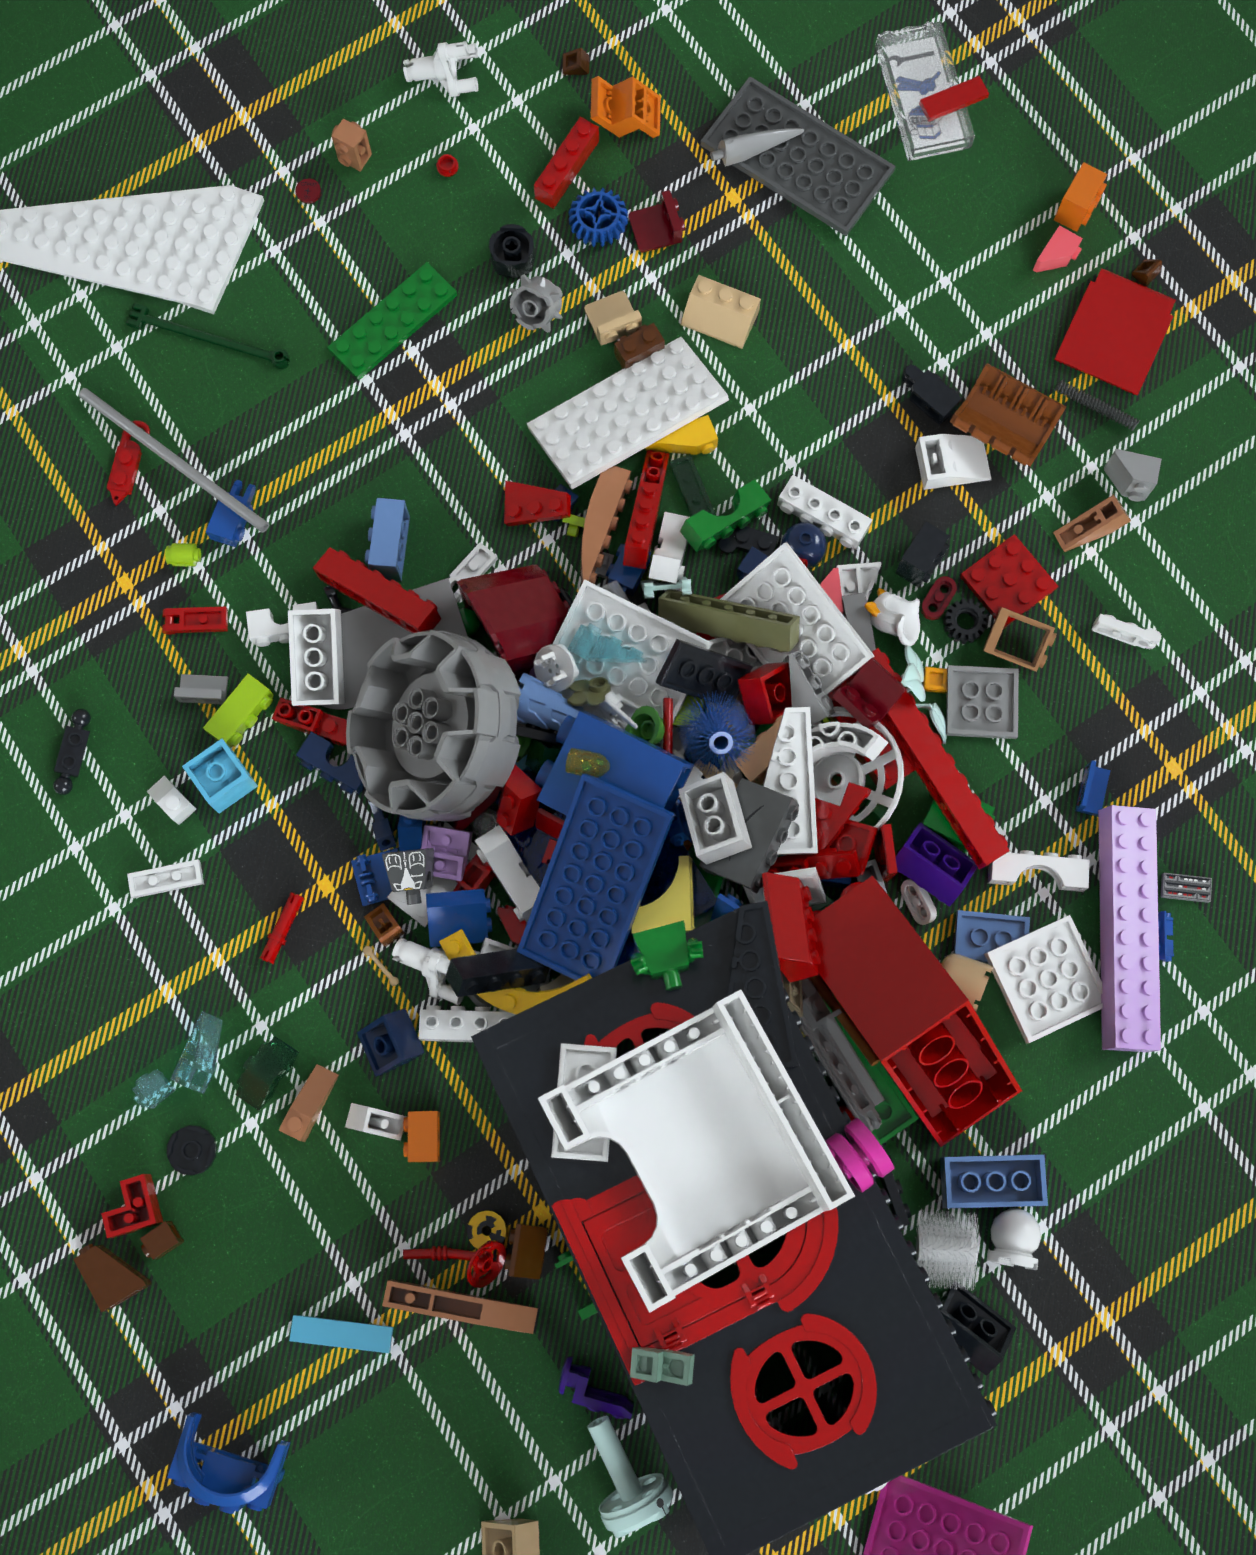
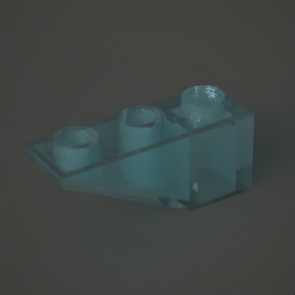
M589 623L588 627L583 624L580 625L567 649L592 663L646 664L647 662L646 659L642 658L643 652L632 646L629 650L621 646L623 641L611 634L609 638H606L600 634L602 629Z
M203 1011L201 1012L171 1076V1080L192 1090L205 1093L215 1071L223 1020Z

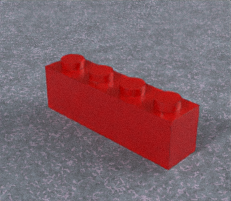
M582 117L577 120L535 182L534 193L536 200L553 209L555 208L599 143V127Z

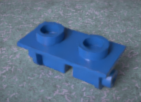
M1161 911L1158 912L1159 960L1171 962L1172 957H1174L1173 940L1167 939V935H1173V918L1171 913Z

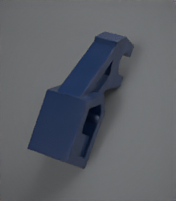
M368 800L375 819L372 826L380 851L397 846L389 819H385L382 809L376 807Z

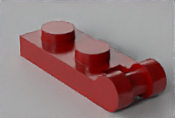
M226 606L163 609V618H165V624L162 625L163 634L228 631V608ZM175 618H179V624H174Z

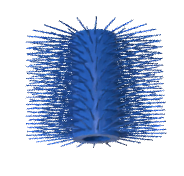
M712 691V703L710 705L711 697L708 699V703L704 697L708 712L706 711L705 713L699 703L700 709L695 706L698 709L696 712L690 708L689 710L692 712L693 717H687L693 720L689 722L682 720L685 721L682 723L685 725L678 726L686 729H681L684 731L678 732H681L680 734H683V732L687 733L683 737L688 738L681 741L683 742L682 745L687 743L685 744L688 747L686 749H689L690 746L694 750L696 749L697 752L692 754L697 757L696 759L701 760L704 757L708 764L711 759V762L715 763V766L718 768V755V761L723 758L721 766L725 762V765L728 767L724 754L728 753L735 763L733 757L735 760L737 758L734 756V753L736 752L738 755H741V752L739 754L737 750L739 747L736 746H744L746 744L751 746L749 744L755 743H744L749 742L746 740L750 738L743 737L742 735L751 733L747 732L751 730L746 728L750 726H747L749 725L747 723L745 724L747 721H744L746 720L743 717L744 713H739V709H735L737 706L733 709L730 704L731 701L729 704L723 703L722 707L716 702L715 708L714 700L713 708Z

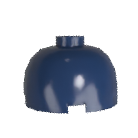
M802 522L794 524L786 531L781 541V545L788 543L798 557L807 559L808 569H812L820 564L826 553L827 543L825 535L819 527L811 523Z

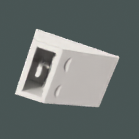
M952 434L919 437L915 449L924 490L991 480L985 446L978 439L967 435Z

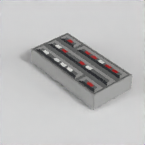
M1163 873L1160 898L1209 903L1211 902L1212 878Z

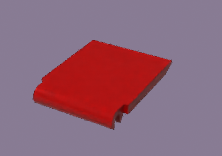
M1101 268L1095 282L1090 281L1054 360L1138 396L1174 317L1170 313L1176 299Z

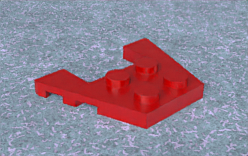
M849 782L840 806L815 798L818 850L828 849L844 829V825L849 818L857 812L858 806L865 797L867 798L870 795L871 790L869 788Z

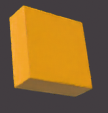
M924 668L923 687L926 692H947V669Z

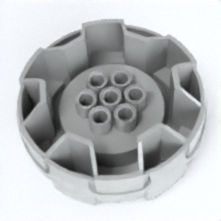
M430 630L413 633L401 639L393 637L367 663L368 673L361 686L356 705L352 710L348 711L346 727L347 754L354 755L356 769L366 788L364 795L383 811L403 815L410 819L446 822L471 817V811H474L492 793L496 786L504 787L518 757L521 745L516 736L517 710L521 693L515 675L505 659L496 657L477 641L459 634Z

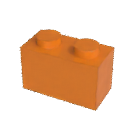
M408 1112V1117H404L403 1122L404 1132H408V1142H404L403 1145L404 1157H408V1162H440V1112Z

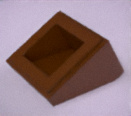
M582 48L564 53L562 73L564 75L589 74V55Z

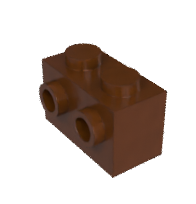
M653 322L648 326L643 325L639 327L635 333L629 336L624 335L614 343V355L621 367L627 369L633 364L648 358L654 352L664 349L665 340Z

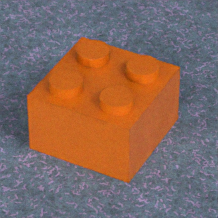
M1083 162L1062 199L1054 221L1078 232L1081 224L1086 226L1107 186L1104 183L1107 174Z

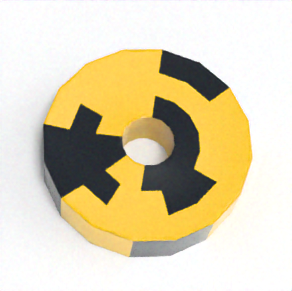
M494 1211L478 1212L471 1218L467 1227L468 1239L477 1249L492 1240L503 1243L507 1234L504 1219ZM485 1226H489L492 1230L489 1236L483 1234L482 1230Z

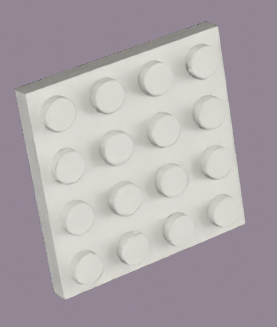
M1070 915L984 954L988 964L993 966L992 972L1026 1044L1103 1009V1003H1101V994H1103L1102 981Z

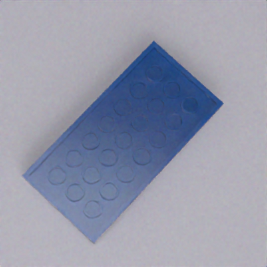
M587 773L582 774L517 952L574 980L588 973L594 978L616 967L675 814Z

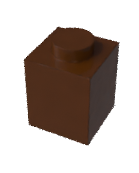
M165 1221L140 1238L143 1243L141 1245L142 1251L148 1258L151 1257L152 1260L160 1259L184 1242L172 1221Z

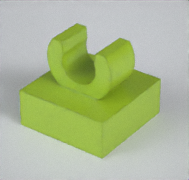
M570 514V518H563L562 522L569 523L567 535L577 537L579 528L584 527L585 518Z

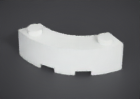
M664 512L658 544H662L661 549L656 548L653 554L648 578L677 583L678 579H683L685 566H682L688 541L681 534L680 530L685 520L690 517Z
M827 722L811 729L813 765L820 759L839 752L858 753L874 761L888 744L883 737L873 730L856 723Z
M498 825L474 840L479 847L476 853L483 864L488 862L515 904L516 908L513 911L520 922L524 919L528 922L540 887L523 864L508 836Z

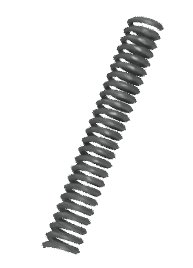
M1063 380L1054 389V391L1057 390V393L1060 392L1064 396L1067 395V398L1070 396V399L1073 398V401L1076 400L1077 403H1083V406L1086 405V408L1089 407L1093 411L1096 409V413L1099 411V414L1102 413V416L1105 415L1109 419L1112 418V421L1115 420V423L1118 422L1120 424L1122 422L1121 425L1125 424V427L1128 426V429L1131 428V431L1140 422V420L1137 421V418L1134 419V416L1131 417L1127 413L1124 414V411L1121 412V410L1114 406L1111 408V405L1108 406V403L1105 404V401H1098V398L1095 399V396L1092 397L1088 393L1085 395V392L1082 393V390L1079 391V388L1076 389L1072 385L1069 386V383L1066 385V382L1063 383Z

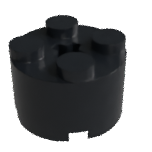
M507 224L491 235L489 250L491 262L496 273L508 278L521 277L523 274L527 276L535 262L534 241L531 234L520 225Z

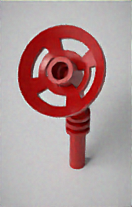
M496 1240L486 1242L477 1251L447 1248V1245L443 1246V1248L441 1246H438V1248L432 1246L430 1249H403V1260L432 1259V1261H436L438 1259V1261H441L443 1258L444 1261H447V1258L470 1261L467 1268V1280L473 1287L482 1288L490 1284L501 1272L506 1259V1249L501 1242ZM497 1249V1259L493 1261L492 1251ZM472 1267H473V1270H474L473 1275L471 1274V1268H472ZM491 1269V1271L486 1276L479 1279V1276L485 1275Z

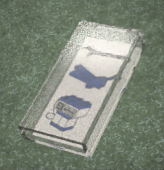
M941 21L927 22L920 26H908L901 30L885 31L878 34L875 49L908 161L971 148L975 133L967 107L928 122L919 105L920 99L960 84Z

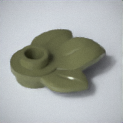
M603 677L592 678L590 681H574L568 688L574 694L567 700V703L573 706H583L585 704L590 706L599 705L605 700V695L611 691V686L608 680Z

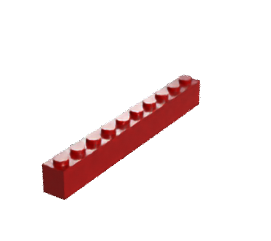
M879 648L873 650L872 653L875 656L873 658L901 683L902 678L897 672L894 673L889 665L890 661L887 655L881 652ZM905 691L882 720L977 867L981 869L1010 851L1007 847V840L995 829L994 820L989 814L984 812L981 807V800L975 793H972L968 787L966 777L959 773L955 767L951 754L946 753L942 747L939 735L935 732L933 733L929 727L926 715L922 712L920 713L916 707L913 695Z

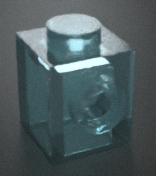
M154 1070L149 1075L148 1073L142 1075L135 1082L137 1085L132 1088L136 1094L134 1096L135 1101L142 1108L146 1106L149 1109H154L176 1090L159 1070Z

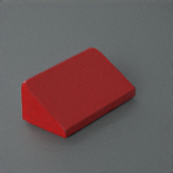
M538 808L536 828L558 840L565 821L542 808Z

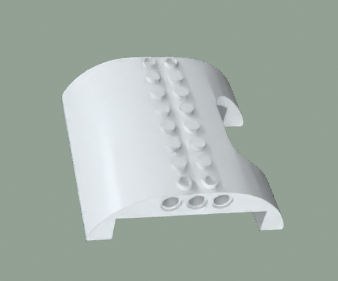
M742 990L716 1002L712 1008L566 1086L563 1084L538 1098L565 1151L594 1138L610 1139L619 1144L625 1151L655 1209L656 1228L651 1238L643 1245L621 1257V1260L649 1313L675 1299L677 1294L822 1212L830 1211L855 1197Z

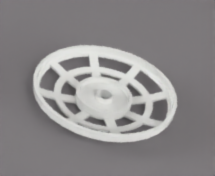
M833 707L835 713L829 716L853 717L844 707ZM821 721L816 723L812 727H818L819 724H822ZM878 722L874 727L883 734L892 750L881 756L879 754L874 761L863 765L854 757L855 753L853 752L834 753L817 761L813 765L815 798L840 806L848 783L864 787L865 774L877 769L878 783L876 791L871 790L870 795L866 798L871 800V802L861 813L855 817L852 815L849 820L860 822L873 811L877 804L888 807V810L874 826L880 830V827L891 817L900 799L904 782V764L894 737L885 726ZM896 759L898 781L896 792L892 799L882 795L885 784L884 765ZM836 774H841V783L837 786H832V777Z

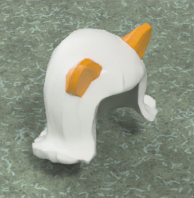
M879 588L876 600L867 602L864 606L870 614L871 624L882 632L898 636L902 645H914L920 633L919 599L916 598L913 601H908Z

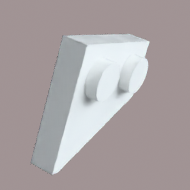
M881 562L837 565L842 596L864 592L868 601L880 570Z

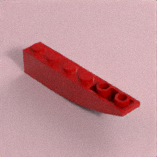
M647 450L625 543L624 566L646 569L670 453Z

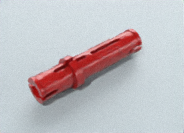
M292 892L289 894L290 896L272 933L268 934L267 938L269 940L259 957L271 964L275 963L274 961L281 946L286 944L285 938L305 899Z

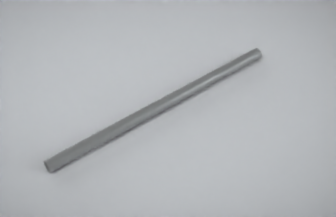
M83 388L80 391L79 397L248 523L262 533L268 529L269 523L102 399L87 388Z

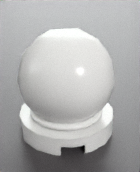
M1010 1208L1003 1211L994 1219L991 1227V1240L996 1248H994V1251L988 1250L987 1261L1012 1267L1018 1265L1025 1267V1269L1037 1270L1038 1259L1033 1258L1032 1253L1039 1247L1041 1240L1040 1225L1033 1215L1020 1208Z

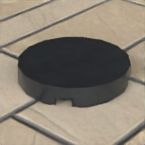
M189 1125L176 1131L171 1136L167 1144L166 1154L174 1170L184 1175H197L205 1172L212 1166L217 1154V1144L215 1138L207 1129L201 1126Z

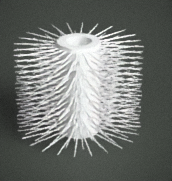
M921 1209L920 1224L916 1238V1261L920 1267L923 1266L926 1269L930 1281L932 1279V1284L931 1272L933 1273L935 1288L936 1279L939 1287V1277L941 1288L942 1278L945 1288L944 1278L946 1275L947 1287L949 1278L951 1289L950 1275L953 1270L952 1280L954 1286L955 1279L956 1290L958 1272V1287L960 1288L959 1280H961V1287L963 1285L964 1273L967 1280V1290L969 1280L971 1287V1277L969 1275L971 1273L974 1290L978 1253L980 1252H978V1238H975L977 1233L973 1226V1214L971 1215L972 1223L970 1222L969 1215V1228L971 1230L967 1232L966 1213V1224L964 1213L963 1222H961L960 1216L961 1229L958 1221V1212L957 1220H955L954 1214L956 1228L952 1223V1212L951 1220L949 1219L948 1212V1225H950V1228H946V1214L944 1221L943 1210L942 1220L939 1213V1221L937 1210L936 1217H934L933 1211L935 1225L931 1219V1211L929 1217L927 1210L929 1225L927 1223L925 1225V1212L923 1218Z

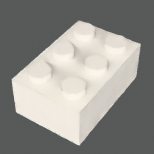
M725 772L678 789L696 857L706 865L752 848L734 781Z

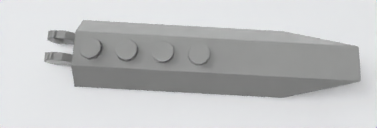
M810 978L802 979V999L804 1000L818 992ZM804 1015L800 1017L802 1026L799 1029L804 1037L809 1036L815 1049L813 1051L815 1056L822 1062L833 1086L840 1094L854 1119L858 1118L871 1132L874 1129L880 1128L882 1120L879 1118V1114L874 1107L885 1099L838 1023L836 1022L825 1029L820 1025L812 1030Z

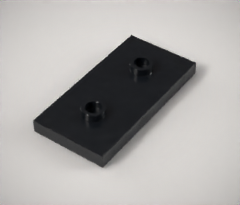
M676 639L655 682L659 686L697 698L700 696L703 700H705V697L708 701L711 697L710 702H712L713 691V703L715 700V703L718 702L720 705H723L724 700L728 704L729 702L726 701L729 700L731 703H735L740 693L738 679L750 673L753 666L747 662Z

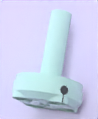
M602 1416L592 1421L587 1428L617 1489L603 1500L599 1506V1512L606 1529L613 1532L615 1538H620L667 1515L673 1498V1491L669 1482L661 1473H652L637 1478L608 1416Z

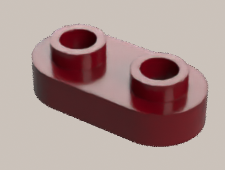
M943 576L935 581L921 605V613L925 618L936 620L943 615L957 590V585L952 578ZM944 587L948 592L942 593L940 588ZM934 606L936 611L931 612L928 607Z

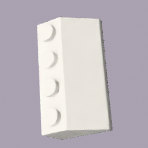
M288 610L292 706L345 704L341 610Z

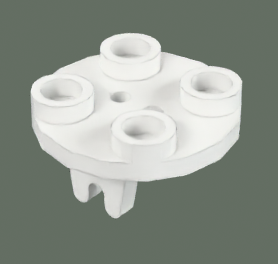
M550 644L542 647L536 654L533 662L534 672L537 679L544 682L543 685L556 692L568 689L574 683L575 678L578 677L579 669L565 645Z

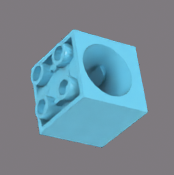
M220 739L182 766L208 804L218 813H221L258 787L236 754L223 739Z

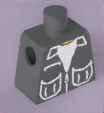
M434 848L382 854L392 891H406L407 905L422 903L420 890L430 888L433 885Z

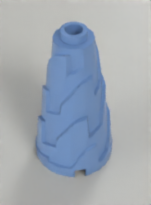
M522 674L519 680L521 695L519 696L517 722L522 724L529 723L544 729L550 728L558 731L567 716L570 715L576 718L579 711L587 712L583 710L582 706L568 704V699L562 697V694L543 685L544 682L529 674Z

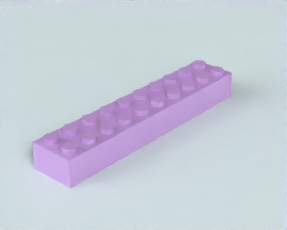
M1111 805L1098 810L1100 953L1103 992L1101 994V1003H1103V1009H1101L1102 1050L1160 1051L1156 809Z

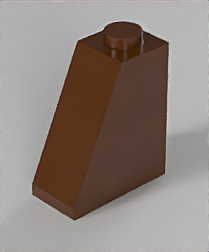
M89 1244L80 1249V1255L73 1259L101 1312L111 1310L152 1285L150 1279L103 1245L93 1246V1244Z

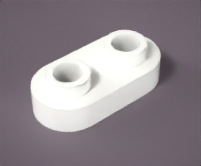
M911 879L904 881L901 885V894L914 920L921 925L933 922L936 919L937 911L928 892Z

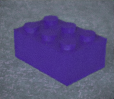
M919 822L895 856L899 873L907 876L919 887L925 889L949 907L964 890L977 869V865L972 858L921 822Z

